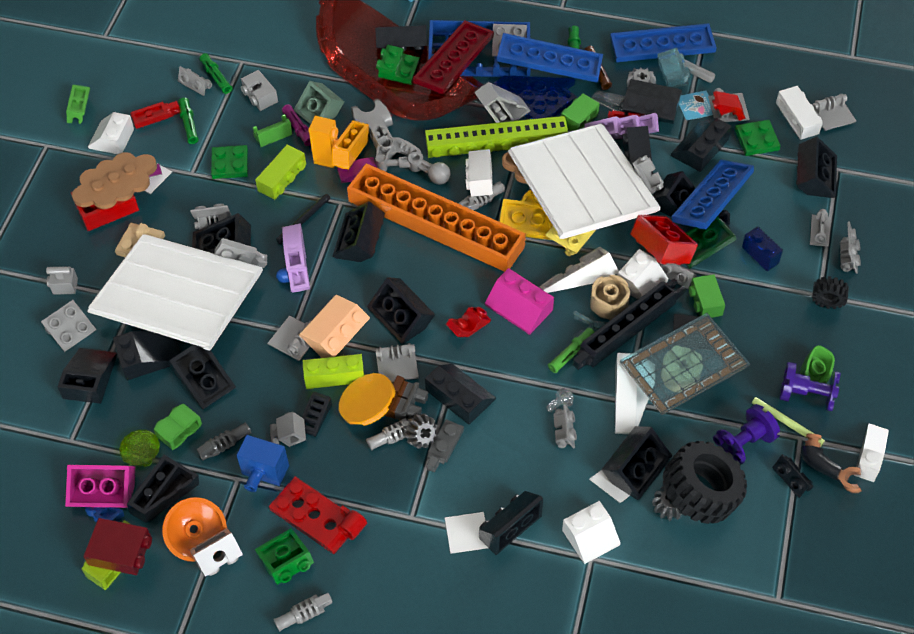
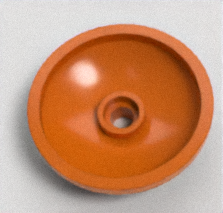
M187 498L176 503L166 514L162 527L163 539L167 548L175 556L182 560L195 562L189 550L226 529L227 524L222 511L213 502L203 498ZM196 525L197 532L191 533L190 527Z

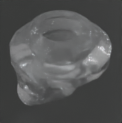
M565 388L560 389L555 394L557 398L549 403L546 408L549 412H552L561 404L562 406L565 404L567 407L572 406L574 400L572 392Z

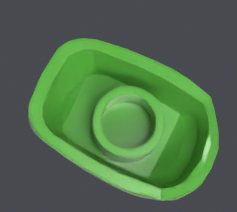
M815 346L805 358L800 374L810 376L811 381L826 384L833 372L834 355L822 346Z

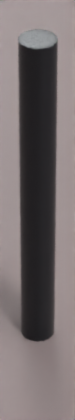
M328 194L323 195L291 225L304 224L331 199ZM283 233L276 238L279 244L283 243Z

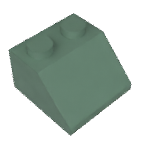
M309 81L294 111L311 124L314 116L328 119L335 118L345 101L323 83Z

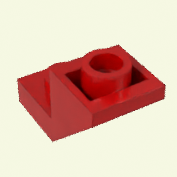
M719 91L713 92L715 99L712 100L715 110H719L721 116L732 112L733 115H737L739 121L746 119L738 95Z
M469 307L461 318H450L446 325L457 337H469L490 323L491 319L483 308Z

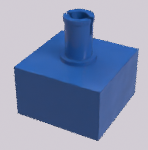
M246 435L237 454L242 475L249 477L244 488L250 492H256L260 481L280 486L289 467L285 446Z

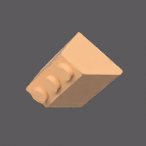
M335 295L303 329L299 336L321 358L335 357L370 317L357 304Z

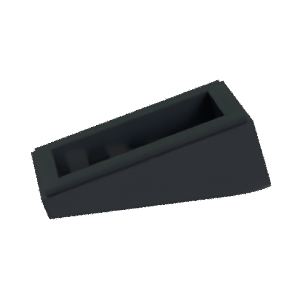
M317 392L312 393L302 418L305 424L309 423L315 425V427L312 428L305 425L306 434L314 437L317 436L332 406L329 396Z

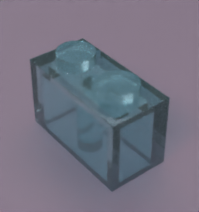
M677 48L658 53V65L666 86L678 88L688 85L690 72L688 67H684L683 63H685L683 54H679Z

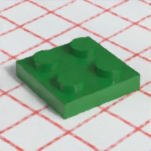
M770 120L736 125L735 132L745 156L780 150V143Z
M247 145L212 147V179L248 177Z

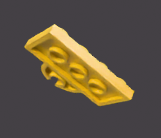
M532 190L524 194L522 201L503 199L499 222L526 233L525 237L551 240L545 235L553 225Z

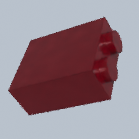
M98 518L83 557L89 566L137 576L139 569H142L144 566V555L146 550L151 547L152 537L146 527Z

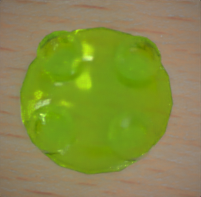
M148 430L133 431L125 436L120 443L119 451L121 458L124 462L131 465L149 466L159 452L160 442L153 432Z

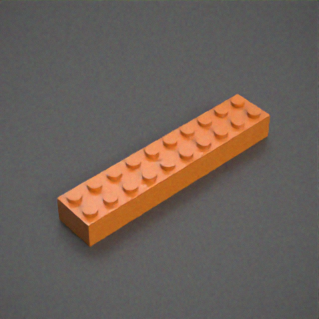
M367 163L347 187L349 202L360 206L369 201L385 213L384 218L504 272L512 267L525 247L526 233Z

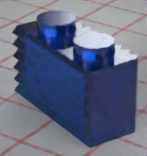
M756 227L744 235L742 248L766 271L779 264L783 249L773 239H770V236H767L760 227Z

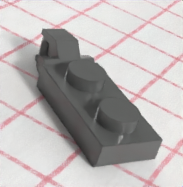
M447 419L445 420L438 433L439 436H436L435 443L432 444L428 451L427 458L430 459L427 463V470L435 473L440 463L448 462L464 432V426Z

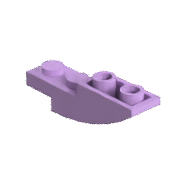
M301 224L282 227L284 255L291 292L309 290L311 288Z

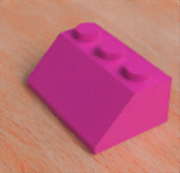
M508 268L497 279L485 302V306L530 335L553 311L554 297Z
M67 465L65 507L128 508L127 503L131 499L135 487V466Z

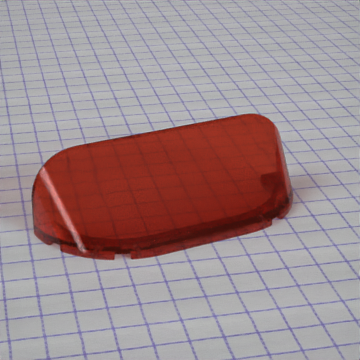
M319 0L321 7L319 15L316 16V33L320 50L328 59L327 63L338 75L373 100L379 99L389 112L405 119L427 121L442 117L478 98L474 92L483 84L472 76H459L444 95L415 84L413 81L409 85L378 77L379 70L376 69L378 59L382 60V58H380V48H376L375 27H397L399 25L361 0ZM428 45L423 46L424 50H414L413 47H407V50L403 51V54L420 57L415 75L428 62Z

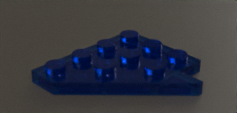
M505 75L493 83L522 98L531 110L524 115L529 120L554 117L569 107L573 100L577 98L568 90L575 85L574 78Z

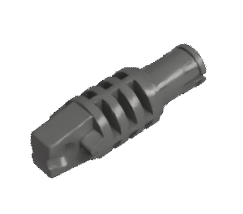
M246 422L231 431L225 430L224 433L214 436L213 439L207 440L202 446L197 448L198 455L202 461L217 456L220 452H224L225 449L228 450L231 446H235L236 441L252 432Z

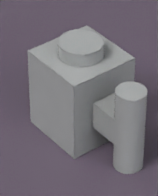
M46 268L47 274H50L47 277V286L50 287L53 294H76L78 277L74 268Z
M288 412L276 418V424L270 425L271 442L279 444V441L290 447L305 441L304 419L294 412Z

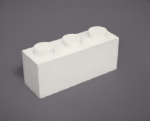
M798 86L779 91L776 104L799 139L802 140L818 135L823 122L821 117L814 111L813 105L806 99L804 92Z
M490 149L469 151V159H466V188L470 190L471 197L493 194Z

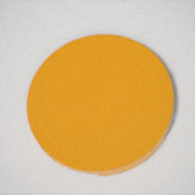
M379 373L367 374L356 379L345 389L340 398L339 412L350 425L363 424L365 426L379 420L389 410L388 406L395 397L394 385L388 377Z

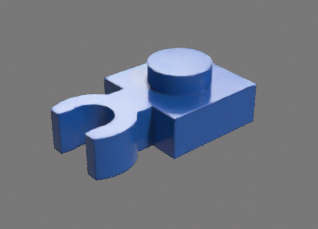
M85 507L87 515L93 517L95 522L98 521V518L118 522L124 517L123 510L119 508Z

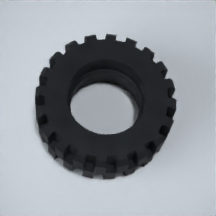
M704 441L689 442L682 446L665 466L663 485L664 489H667L666 495L668 499L673 501L672 505L675 508L678 507L681 510L680 513L684 516H690V519L694 521L700 520L701 523L714 524L724 521L746 497L747 480L744 479V470L740 469L741 465L732 458L733 455L730 452H725L721 446H714V443H704ZM696 474L705 478L714 490L701 483Z

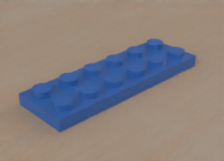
M709 24L611 33L610 35L616 62L670 57L671 54L685 56L714 53L717 48Z
M506 33L502 35L497 55L498 62L598 83L603 54Z
M720 160L672 215V222L699 229H707L753 174L754 166Z

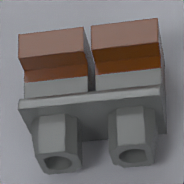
M397 375L393 383L395 397L392 399L388 406L389 410L384 416L398 420L405 418L408 420V418H414V414L421 415L422 407L416 406L415 402L425 404L428 399V391L419 388L418 382L413 384L405 381L404 377Z

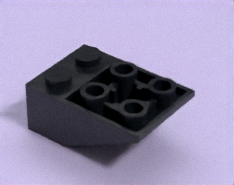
M79 348L64 368L57 388L62 398L101 404L117 352Z

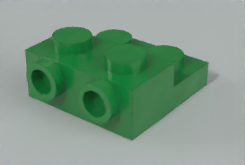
M387 45L386 49L382 48L380 56L382 60L378 59L377 61L378 77L411 85L420 57L403 54L404 48Z
M292 528L255 549L258 557L277 585L281 582H289L293 575L300 571L305 572L309 570L314 563L309 550Z

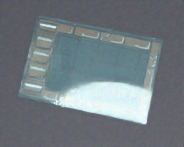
M708 313L620 360L628 374H630L661 415L750 366L747 359Z

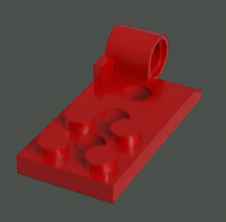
M296 476L269 505L270 511L332 554H335L348 538L354 540L367 525L366 519L355 510L350 511L343 505L341 507ZM297 500L304 502L303 506L299 508L294 507L293 503ZM313 511L320 513L316 519L310 518L309 514ZM333 522L336 524V527L332 530H327L325 525Z

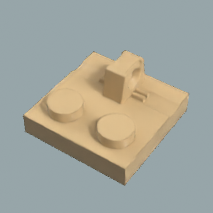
M130 223L116 247L115 253L118 256L126 257L142 235L146 234L164 239L165 233L161 230L149 228L146 224Z

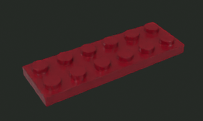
M464 20L413 77V83L444 95L494 37V31Z

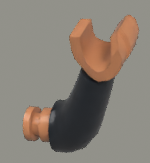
M806 434L808 440L805 442V445L801 446V456L805 463L824 475L837 481L841 480L848 492H861L862 490L857 484L847 482L849 476L861 475V469L858 467H848L843 470L841 466L834 463L823 453L824 449L820 448L821 443L818 442L821 440V435Z

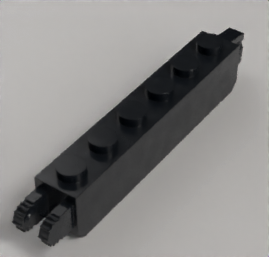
M675 278L668 283L660 282L585 339L580 345V350L577 352L578 356L573 359V366L577 370L587 364L592 368L673 307L676 304V300L685 293L686 288L681 286L677 290H673L678 283Z

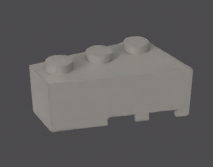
M490 82L474 92L496 123L518 121L531 111L520 96Z

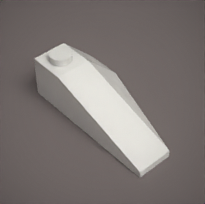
M598 247L581 257L579 264L568 266L565 271L566 273L555 275L539 287L549 293L593 284L597 278L601 276L603 278L609 277V275H615L619 271L610 253Z
M617 353L615 365V434H630L635 426H639L649 400L648 396L622 365V362L637 354ZM647 361L642 364L643 367L637 366L636 370L653 389L655 385V365Z

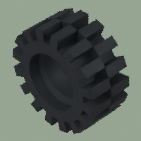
M828 276V279L821 277V280L817 279L814 282L812 300L813 302L815 301L816 305L820 304L822 308L826 306V309H830V307L836 309V307L841 308L842 305H846L849 286L842 279L838 281L837 277L831 279V276Z

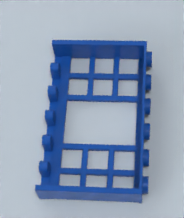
M430 20L428 60L434 55L432 54L433 47H441L444 44L433 43V36H445L446 42L463 21ZM468 21L492 31L493 24L527 25L526 38H530V22ZM494 56L493 67H483L481 63H477L476 67H467L460 76L530 77L531 68H518L517 65L510 64V67H500L497 56Z

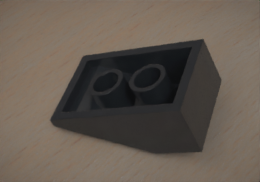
M239 213L193 232L192 248L214 254L215 248L223 238L251 246V224Z
M132 331L113 337L127 381L170 367L169 360L181 353L176 339L151 331Z
M192 345L169 360L170 367L202 409H205L236 388L211 350Z

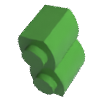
M183 403L174 407L168 417L159 420L155 425L154 432L158 439L174 450L187 437L195 433L202 425L200 416Z

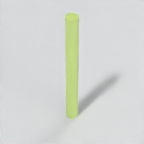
M755 397L753 399V405L763 406L762 410L764 412L769 411L775 419L805 438L808 433L814 434L759 398ZM821 438V440L818 441V442L821 443L820 447H821V446L824 444V442H825V440L822 439V438Z

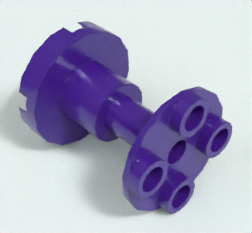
M787 362L783 376L784 380L781 385L780 400L788 402L791 393L805 396L807 392L827 396L825 409L833 411L835 400L832 399H837L839 387L836 384L839 383L841 372L834 371L830 384L811 381L810 376L796 373L797 364Z
M758 404L747 409V423L741 426L739 434L733 436L728 431L720 429L713 436L715 444L724 448L725 452H730L733 455L732 458L738 461L740 465L745 463L746 460L742 446L747 442L754 443L758 439H762L765 442L771 443L780 436L777 435L780 432V427L774 416L769 411L765 413L762 410L764 407Z

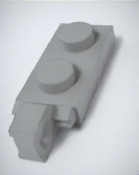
M223 238L215 248L214 255L235 259L262 268L267 265V255L258 252L255 247Z

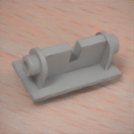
M179 67L178 82L203 96L205 95V89L212 87L209 79L199 77L198 74L192 72L189 68Z
M645 155L632 163L635 172L640 176L651 194L664 187V182L659 173H651L656 168L650 157L648 158Z
M820 209L817 215L812 214L810 245L829 247L831 217H828V212L825 209Z
M659 263L670 280L675 278L678 284L686 289L689 288L692 278L697 276L693 270L690 271L680 265Z
M563 404L564 410L557 409L553 414L555 428L562 427V429L555 430L556 444L559 448H565L567 444H570L574 449L575 440H577L576 431L573 428L575 416L573 411H570Z

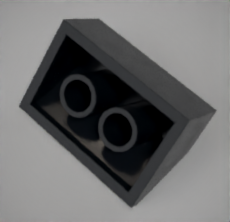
M426 25L375 27L376 48H380V51H382V48L386 49L387 45L404 48V50H407V47H413L414 50H424L423 46H427Z
M631 79L626 91L622 111L625 114L640 113L642 116L656 113L658 121L674 124L682 90Z
M718 118L699 121L670 156L701 172L729 140L732 126Z
M817 136L800 143L797 154V187L807 195L835 198L837 155Z
M369 201L347 212L332 257L355 262H362L372 258L385 213Z
M387 277L367 306L401 344L406 343L424 331L435 316L429 307L401 278Z
M454 364L439 365L425 378L426 391L468 425L496 400L495 396Z
M635 426L601 470L613 485L634 499L640 500L672 458V454L652 427Z
M524 491L521 495H515L509 505L505 508L501 507L490 521L486 520L479 527V539L495 555L499 554L542 517L543 498L540 495Z

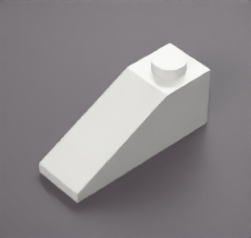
M868 424L856 467L861 469V475L854 476L872 482L875 481L883 461L889 430Z

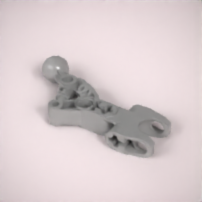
M379 99L373 100L374 110L370 112H363L357 106L351 107L354 121L369 124L368 134L377 150L375 160L378 169L386 172L388 166H399V168H409L413 172L422 170L428 173L430 181L438 185L444 184L449 180L451 171L445 163L437 162L431 164L423 160V155L419 148L404 139L391 136L387 127L393 125L392 117L387 107ZM397 152L408 156L391 160Z

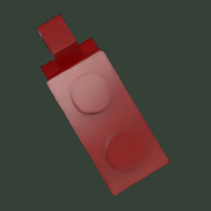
M177 101L169 104L160 102L133 111L130 114L136 129L180 113V107Z

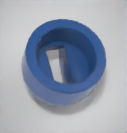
M282 268L276 273L278 281L288 283L289 275L287 269Z

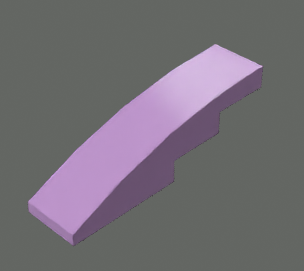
M656 113L640 117L637 115L623 118L615 116L585 124V128L597 124L604 125L613 139L622 138V134H625L627 127L648 126L649 134L659 132L658 115Z

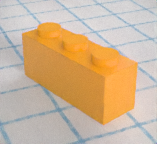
M314 116L309 127L314 164L334 168L335 166L332 165V147L338 140L336 121Z
M351 121L332 147L333 166L349 170L368 143L369 124Z

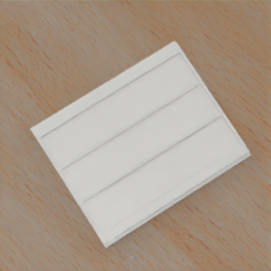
M602 124L515 146L508 150L517 168L556 229L560 239L635 219L638 215H649L660 211L659 204Z
M144 234L90 304L88 313L201 346L210 351L261 275L263 269L256 265L214 255L210 252Z

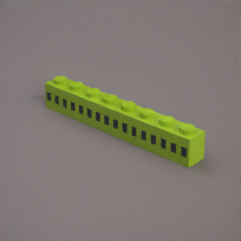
M565 116L425 130L428 158L469 154V151L490 149V152L510 150V148L568 133Z

